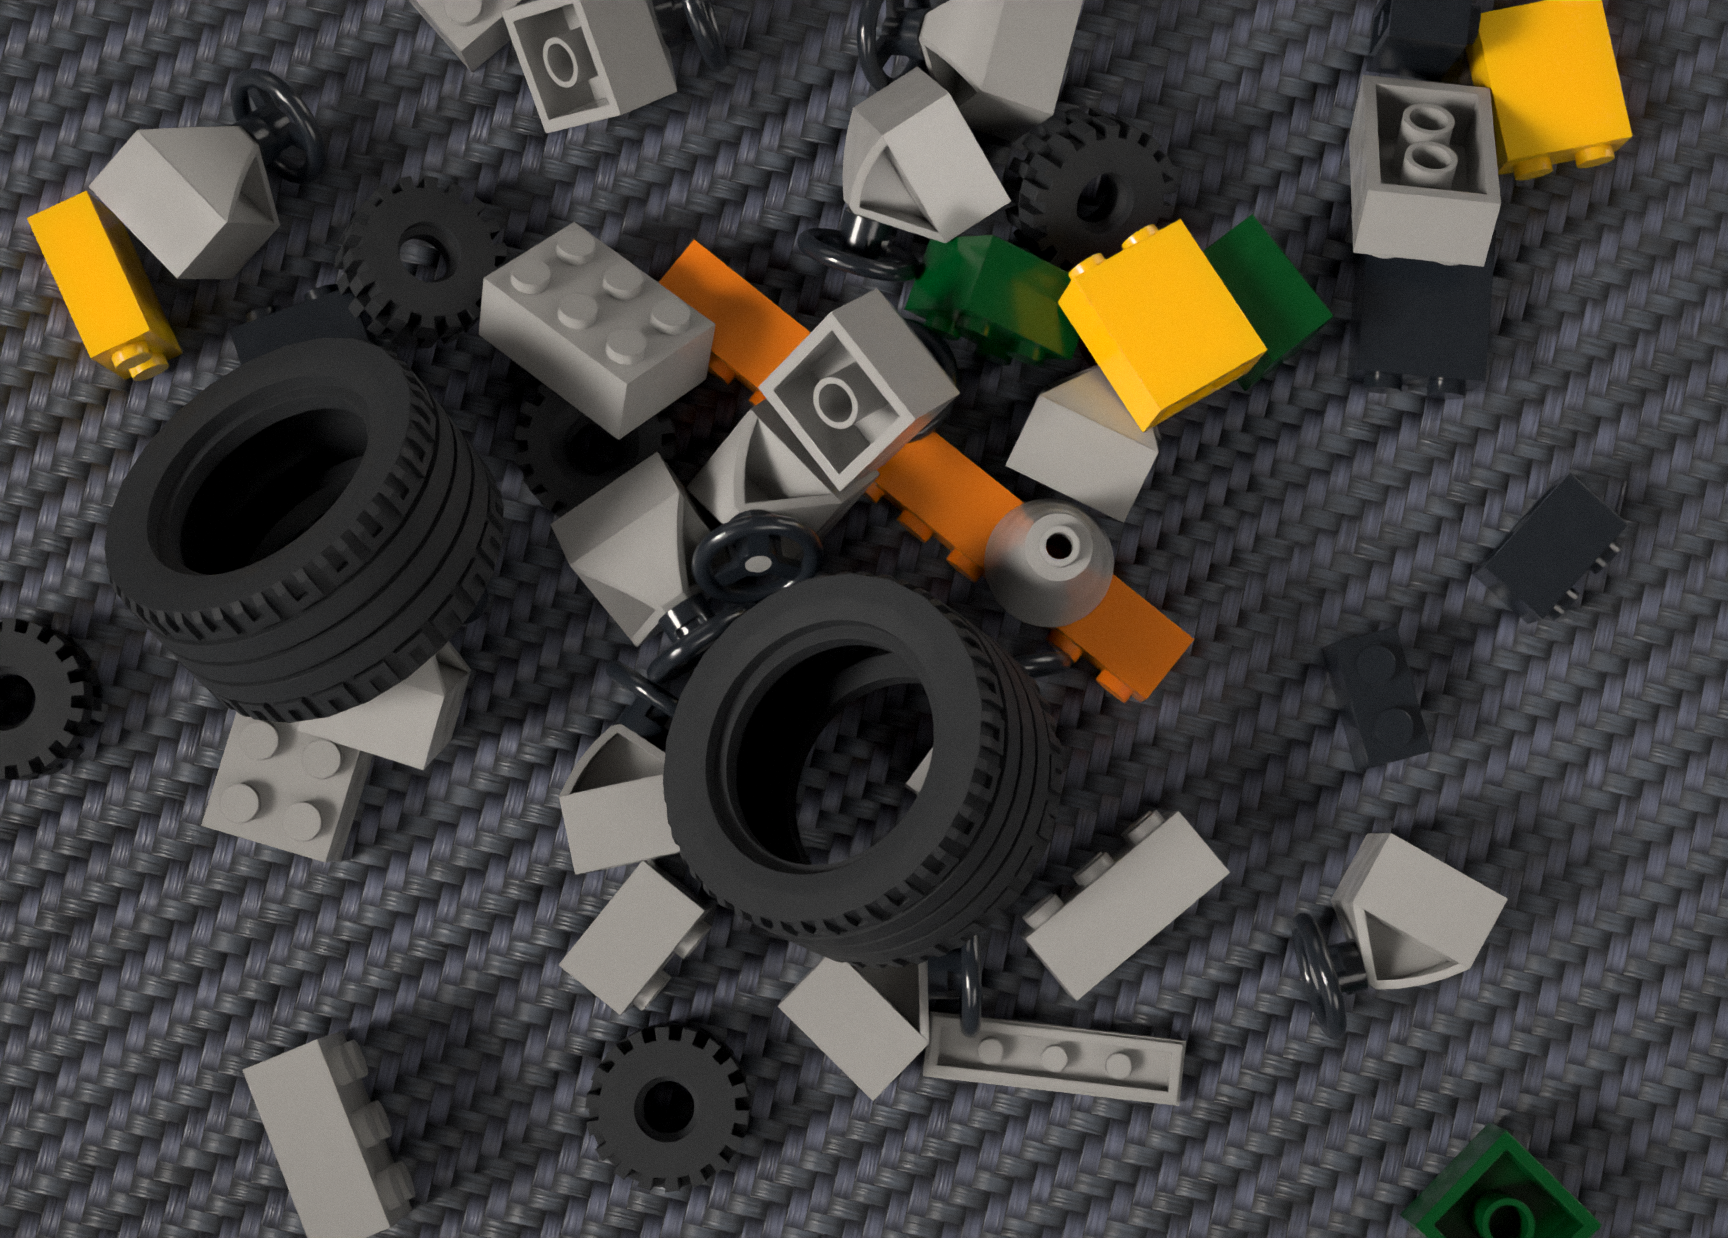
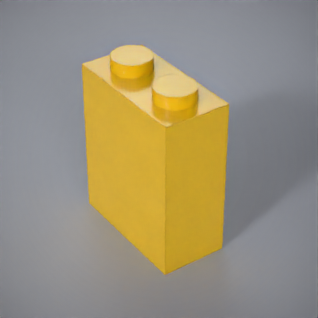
M1544 0L1481 13L1476 41L1473 45L1467 44L1465 49L1473 85L1475 87L1490 88L1498 175L1514 172L1515 180L1521 181L1551 173L1553 171V164L1575 160L1577 168H1589L1614 160V152L1632 137V132L1602 0Z
M84 191L27 218L91 359L125 380L132 377L134 381H142L161 374L168 369V360L183 354L126 228L112 211L89 192Z
M1181 219L1161 230H1158L1155 224H1150L1140 229L1125 240L1122 244L1123 251L1108 259H1105L1102 253H1097L1085 259L1069 272L1068 276L1071 282L1058 301L1059 306L1142 432L1149 430L1247 374L1268 350Z

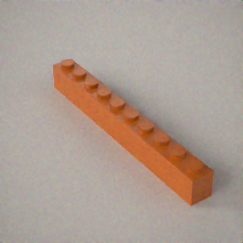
M695 239L658 282L716 324L708 371L727 385L735 377L753 392V395L748 400L753 407L766 399L758 388L760 384L811 333ZM935 431L921 440L907 443L885 465L876 469L880 475L862 495L874 503H877L883 496L902 511L896 520L907 531L924 543L931 536L952 551L946 558V561L970 581L976 583L981 576L986 579L984 559L989 537L998 522L1008 512L1024 504V502ZM1046 545V550L1051 557L1055 559L1066 558V555L1060 548ZM1114 574L1106 595L1092 612L1066 626L1046 627L1051 632L1045 639L1058 652L1068 653L1071 656L1072 662L1076 663L1080 656H1082L1101 672L1095 680L1123 703H1126L1130 696L1140 703L1146 700L1194 641V638Z

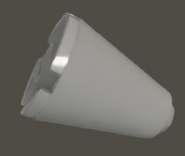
M1046 498L1021 504L1008 512L998 522L986 546L984 566L986 581L996 602L1012 617L1035 626L1061 627L1082 619L1099 605L1106 595L1112 580L1114 557L1106 531L1092 514L1074 503ZM1046 545L1060 548L1066 555V558L1055 559L1051 557L1046 550Z

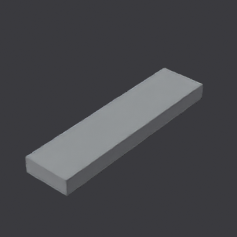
M930 1010L929 1044L925 1047L923 1076L1179 1106L1186 1041L1174 1038L981 1016L979 1034L974 1038H967L961 1032L958 1013Z

